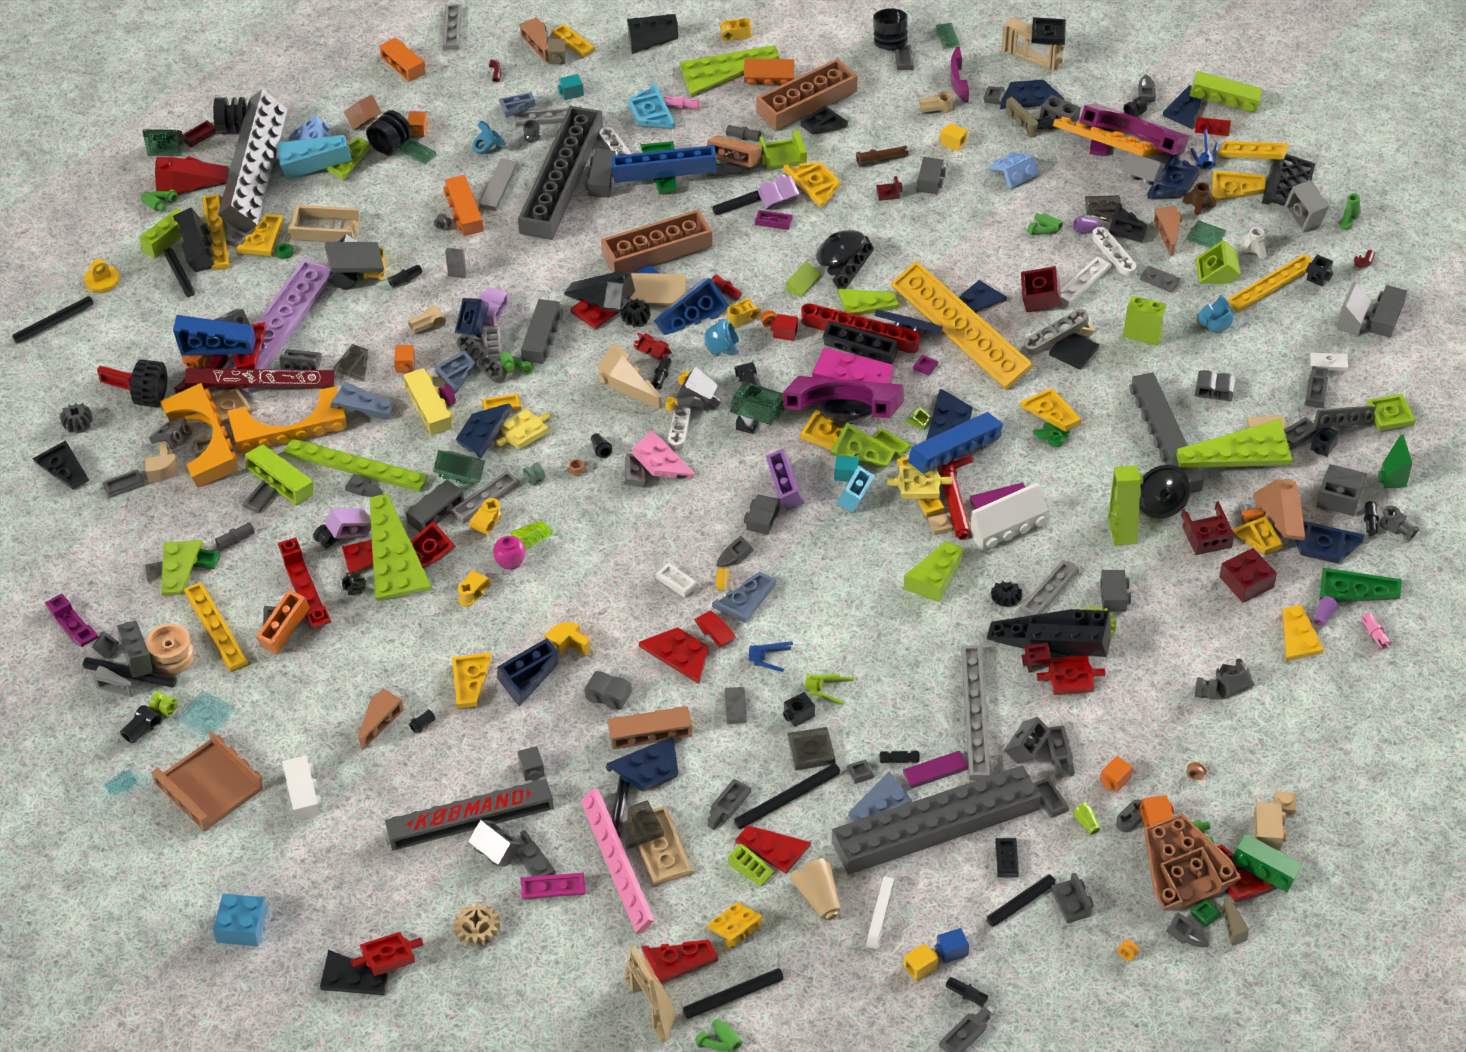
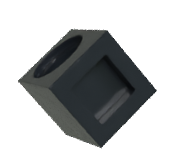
M1330 427L1319 428L1312 439L1310 450L1318 455L1328 457L1337 444L1339 431Z
M803 692L784 702L783 716L787 722H791L796 727L815 717V704Z

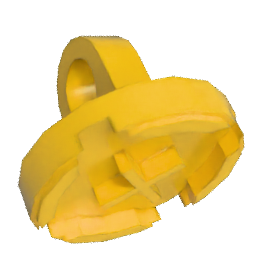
M96 259L90 264L83 280L89 291L106 293L117 287L120 276L116 268L108 265L103 259Z

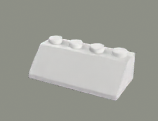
M1038 483L1032 484L972 511L970 536L982 550L994 548L1000 542L1009 541L1014 536L1025 534L1030 529L1036 526L1041 527L1047 522L1048 507L1040 485Z

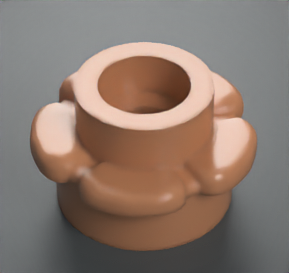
M573 459L569 462L567 470L570 474L579 476L586 471V467L581 459Z
M1193 762L1187 765V775L1191 779L1201 780L1207 773V769L1200 762Z

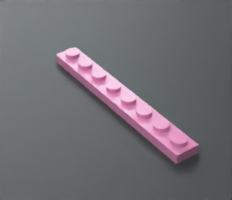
M592 788L580 802L635 933H643L654 922V918L598 789Z

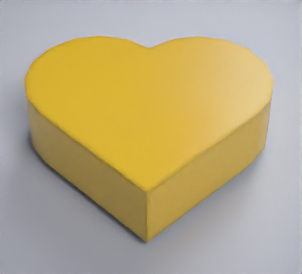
M728 568L717 569L716 589L718 591H725L729 578Z

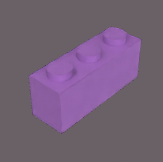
M782 448L767 455L766 459L779 498L785 508L789 510L804 504L791 461L784 449Z

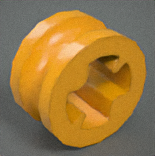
M1125 939L1122 945L1118 946L1117 951L1120 956L1128 961H1132L1139 953V948L1131 940Z

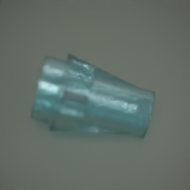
M123 769L111 780L104 783L108 793L112 794L133 788L137 781L131 769L126 771Z

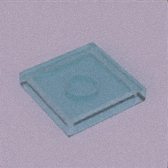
M201 691L177 719L178 722L209 737L208 732L211 730L215 733L234 712L235 708Z

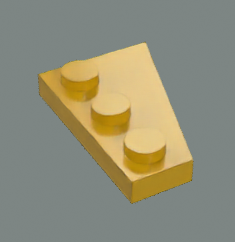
M1213 170L1211 194L1215 200H1223L1264 193L1266 175Z
M1052 388L1020 401L1021 408L1065 432L1081 425V418Z
M1302 604L1283 608L1282 618L1286 661L1322 654L1324 648Z

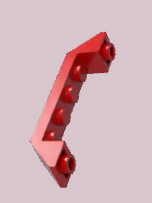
M297 538L279 542L278 547L295 593L306 598L310 607L305 615L309 627L314 629L331 623L326 607H323L307 570Z

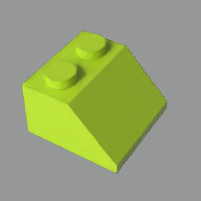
M1224 240L1196 257L1200 284H1228L1241 276L1237 250Z

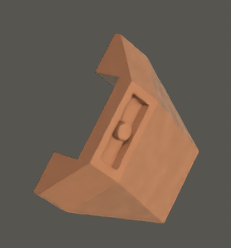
M1183 813L1144 829L1153 891L1163 911H1180L1199 904L1205 899L1209 900L1219 896L1240 880L1241 877L1231 859Z

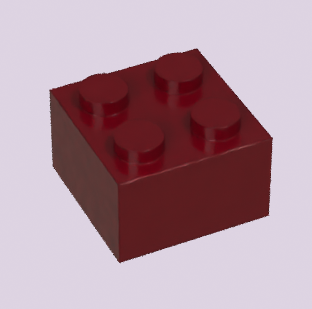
M1056 266L1021 272L1022 299L1026 312L1062 307L1060 279Z
M1251 548L1223 562L1219 577L1244 603L1274 588L1277 573L1254 548Z

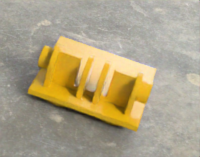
M736 902L722 914L715 917L706 927L727 939L725 945L728 948H735L742 942L741 939H746V935L749 937L757 929L761 928L763 916Z

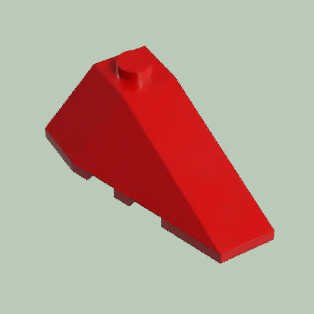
M156 157V191L168 192L175 190L180 195L179 193L185 191L193 192L196 191V188L203 186L208 188L227 182L228 166L177 157Z
M434 521L411 540L423 568L441 560L456 547Z

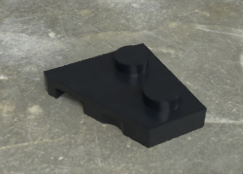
M826 106L801 121V127L811 134L848 126L847 120Z
M1118 203L1109 228L1110 234L1142 243L1147 230V224L1139 220L1132 212L1128 213L1122 208L1123 205Z

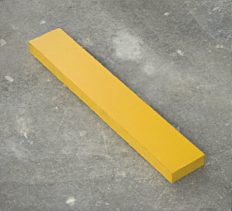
M220 194L203 196L205 221L211 228L210 237L213 241L212 249L215 254L213 257L214 265L211 266L212 271L228 269L230 265L224 222L218 216L221 204Z
M1303 254L1226 300L1229 302L1230 307L1239 313L1307 273L1306 268L1313 260Z
M202 582L183 589L230 673L249 665Z

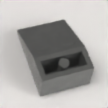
M1329 464L1319 491L1316 507L1354 516L1367 473Z

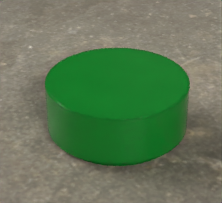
M287 243L278 245L275 249L276 256L280 259L290 258L293 255V247Z

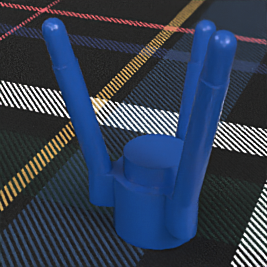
M1205 129V152L1198 158L1193 148L1190 150L1197 166H1200L1201 169H1211L1213 166H1216L1215 160L1219 143H1215L1213 155L1209 153L1208 133Z
M793 642L750 645L749 661H754V666H763L783 672V668L762 662V660H766V652L790 650L791 646L789 645H793Z

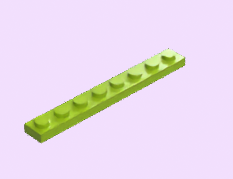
M293 438L290 439L283 451L285 456L418 492L422 491L428 480V475Z

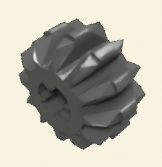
M76 402L74 405L68 404V408H63L62 413H60L61 424L68 432L73 431V429L76 433L79 429L84 431L85 427H90L93 419L91 410L84 403L79 405Z

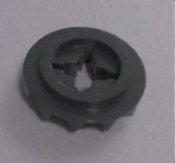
M1002 580L1001 583H995V586L991 589V598L1000 606L1012 607L1021 601L1022 589L1019 588L1018 584H1012L1011 581L1007 583ZM1003 591H1010V595L1008 593L1003 594Z

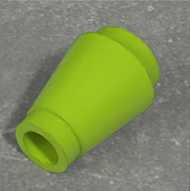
M1082 803L1073 810L1074 818L1090 835L1101 829L1092 806Z

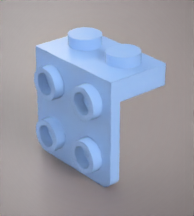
M315 115L302 126L295 129L290 136L292 141L332 135L330 133V125Z
M1011 152L1007 154V157L996 159L993 161V164L989 165L991 170L1004 172L1009 188H1013L1039 175L1034 155H1027L1026 153Z

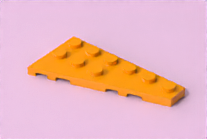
M1067 117L1055 119L1053 123L1055 127L1139 156L1164 154V151L1159 150L1157 145L1140 141L1136 137L1123 136L1121 132H1108L1097 127L1087 126L1082 122L1071 121L1072 119Z

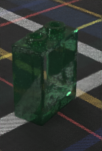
M746 381L742 383L733 395L730 408L731 413L769 425L778 420L781 412L785 411L783 393Z

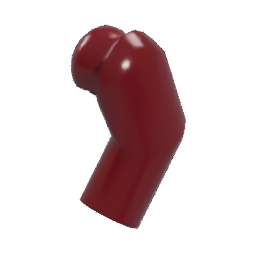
M491 59L489 68H494L492 81L500 82L502 74L500 62L497 59Z
M1367 250L1364 258L1359 255V258L1355 256L1353 260L1354 265L1359 268L1371 265L1375 252Z

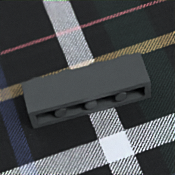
M538 299L521 348V356L524 362L529 361L531 363L543 364L545 358L549 357V346L553 345L554 332L557 333L558 320H561L563 315L559 301Z

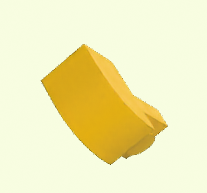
M559 623L544 635V639L548 638L557 649L559 656L570 646L584 656L590 652V640L586 635L581 634L580 625L576 623Z

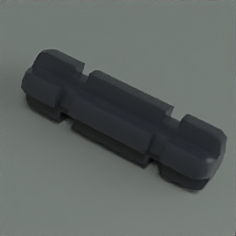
M912 750L911 753H908V751H891V753L881 751L879 759L880 763H888V761H891V763H908V761L918 763L920 753L918 750Z

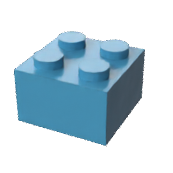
M222 894L213 927L216 943L259 946L268 911L265 898Z

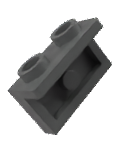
M286 349L284 355L279 357L281 370H318L322 354L320 352Z

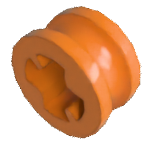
M766 310L760 315V320L764 327H770L772 320L775 321L776 318L773 310Z

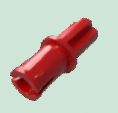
M718 274L711 278L722 294L726 293L735 300H739L742 296V292L733 287L730 281L724 280Z

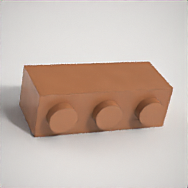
M373 95L356 102L344 111L353 130L356 128L361 130L369 126L382 113Z
M718 135L707 140V146L714 145L716 159L750 168L761 163L762 146Z

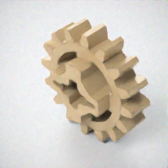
M479 902L476 903L475 907L468 904V909L460 908L461 914H455L456 920L453 921L455 936H458L460 942L465 940L466 946L470 945L471 942L474 943V947H477L480 942L485 946L486 940L492 942L493 935L498 936V929L500 928L498 913L495 914L493 907L488 910L486 903L483 907H480Z

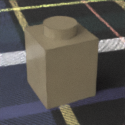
M548 39L549 64L565 63V39Z

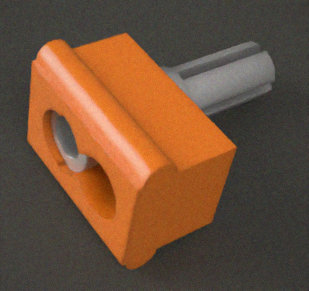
M1244 503L1238 505L1243 524L1264 517V512L1261 509L1248 510Z

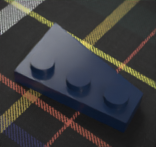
M980 280L958 297L975 313L1007 300L1005 295Z

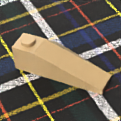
M611 344L598 365V378L600 382L606 383L610 388L657 409L662 408L661 395L648 379L643 380L640 369L637 366L633 367L628 361L630 357L617 344Z

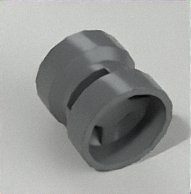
M527 120L523 123L525 141L533 143L540 140V124L538 121Z
M1197 677L1194 697L1201 698L1202 696H1207L1208 699L1215 700L1217 680L1210 679L1207 681L1204 678Z

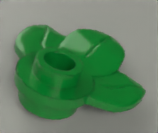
M1045 422L1043 429L1033 430V434L1039 439L1047 440L1050 446L1060 447L1065 442V438L1070 436V430L1065 432L1051 423Z

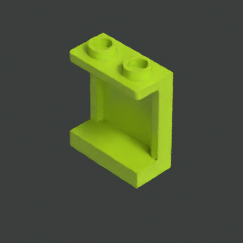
M799 130L792 131V139L765 143L763 136L759 137L757 145L762 146L761 163L766 166L767 170L780 169L784 165L792 167L798 166L801 163H807V151Z
M1131 296L1126 310L1123 337L1158 346L1163 335L1162 324L1167 304Z

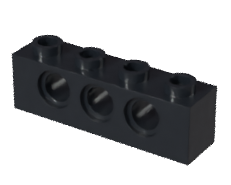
M828 321L823 334L824 345L892 365L899 350L897 340L832 321Z

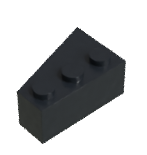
M676 14L627 19L628 38L632 54L644 48L649 49L650 46L656 44L661 45L678 39Z
M192 207L174 215V221L180 226V229L177 230L178 235H182L184 243L181 245L188 265L194 272L202 271L214 265L213 257L215 254L212 249L213 241L210 237L211 228L209 224L204 223Z

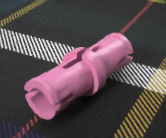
M666 96L665 104L667 107H676L682 110L683 108L698 110L700 100L688 99L685 96Z
M1371 612L1364 614V617H1361V621L1368 629L1369 636L1374 638L1379 648L1382 650L1388 648V645L1391 646L1392 643L1384 633L1383 626L1378 624Z

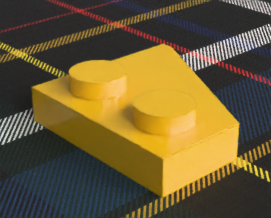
M1266 516L1232 529L1234 536L1264 555L1283 548L1281 540Z

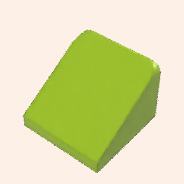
M917 406L905 420V423L924 430L932 417L920 406Z

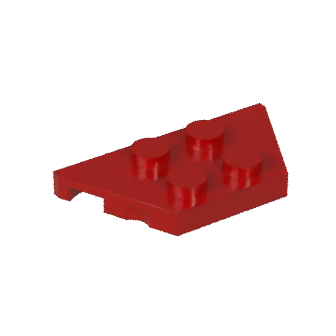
M679 627L639 642L640 648L694 682L700 683L709 651L708 645Z

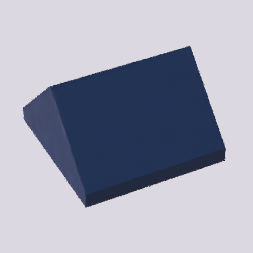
M462 298L455 333L481 338L489 303L482 299Z

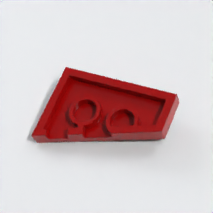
M1222 844L1217 846L1226 856L1232 859L1234 854ZM1234 865L1241 878L1229 887L1227 892L1235 903L1272 890L1273 886L1268 882L1264 883L1257 876Z

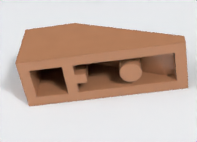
M537 17L521 23V37L545 62H548L545 24Z
M1175 205L1156 208L1153 220L1170 256L1174 255L1179 225L1182 222V215L1177 211Z
M384 688L379 693H376L369 703L358 736L362 750L404 711L402 699Z

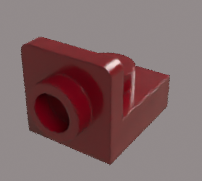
M894 176L893 183L876 185L879 201L899 199V195L902 192V183L898 181L897 176Z
M1048 642L1024 646L1025 654L1021 655L1023 667L1027 666L1028 673H1032V666L1052 663Z

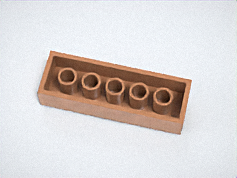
M837 58L756 97V113L777 131L816 112L824 106H828L857 92L858 76Z
M699 209L601 239L602 256L612 273H630L648 264L652 266L713 247L712 230Z

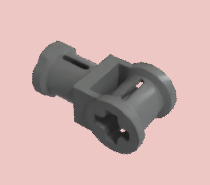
M1387 506L1384 508V517L1380 520V526L1395 535L1398 532L1401 533L1408 541L1413 539L1419 527L1407 522V516L1401 513L1397 507Z

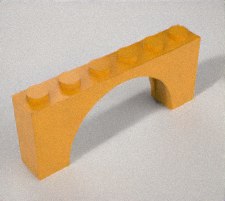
M202 383L160 401L169 421L185 417L186 421H202L213 427L212 439L206 450L198 458L186 464L197 488L239 470L236 463L239 461L235 451H231L234 447L229 438L226 439L229 435L225 427L220 425L223 421L219 413L215 414L218 409L214 401L210 402L212 395L208 388L204 389Z
M337 386L318 390L319 401L315 410L304 420L288 426L262 424L250 416L246 407L228 410V417L238 454L248 453L262 444L268 448L269 446L286 444L291 438L304 440L309 437L322 436L326 433L340 432L348 429L343 407L337 406V409L330 408L333 399L338 393Z

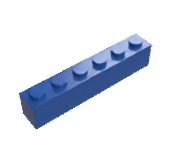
M714 145L611 156L614 183L717 172Z
M989 412L983 413L912 446L908 462L923 474L931 470L933 471L954 459L973 452L975 449L985 446L994 440H998L1002 434L1003 423Z

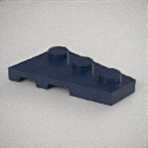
M1189 85L1163 111V116L1192 129L1202 99L1190 96L1191 85Z

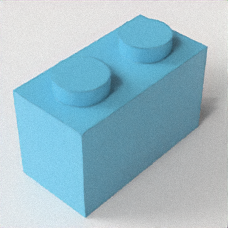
M858 466L839 497L837 504L853 513L875 475Z

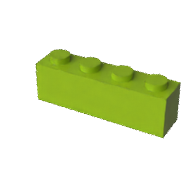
M1196 71L1190 96L1255 113L1260 102L1262 88Z
M262 444L245 454L246 469L262 481L268 482L270 487L276 488L278 493L293 504L298 505L313 495V481Z

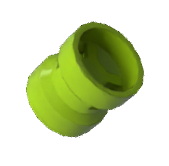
M157 691L151 697L149 708L155 712L160 711L162 715L170 717L176 710L178 702L176 698L172 696L166 697L164 693Z

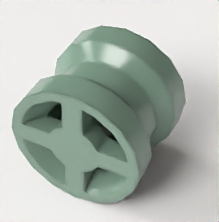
M538 462L534 463L530 468H523L524 477L530 485H534L537 480H544L546 478L545 472Z

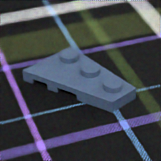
M344 382L333 399L330 408L337 409V406L347 408L349 412H354V410L362 411L365 415L388 420L395 407V403L353 384Z
M758 572L744 581L742 586L736 590H730L722 599L713 601L712 607L746 623L775 587L776 579Z
M889 771L849 811L848 816L854 822L911 803L912 799Z

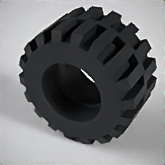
M144 359L137 361L130 382V394L133 404L149 407L160 406V401L164 399L168 381L165 363Z

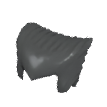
M1240 658L1236 659L1235 666L1222 664L1220 669L1219 667L1216 669L1217 691L1223 698H1229L1238 690L1255 685L1247 663H1244Z

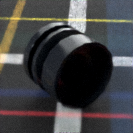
M896 8L879 10L873 15L875 46L885 50L902 48L908 43V16L906 12Z
M215 97L213 119L216 133H229L230 125H232L234 132H238L239 128L241 131L247 109L245 97H239L238 100L236 97H233L231 105H229L227 97Z
M388 110L383 113L366 130L367 139L372 147L387 156L392 155L412 135L409 122L404 116L394 110Z

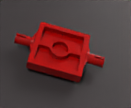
M1088 656L1051 658L1052 663H1048V672L1036 673L1037 681H1050L1054 695L1094 692L1093 678L1105 677L1106 675L1105 668H1092Z
M397 932L360 944V951L363 956L351 959L352 967L354 969L367 965L373 975L376 976L415 963V957L412 949L423 946L422 938L419 937L408 941L401 932Z

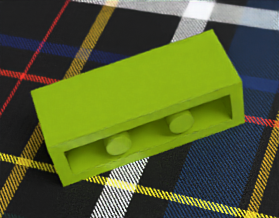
M176 208L139 237L142 252L155 259L164 252V249H168L182 238V235H178L177 231L180 229V226L173 218L174 215L182 212L181 210Z

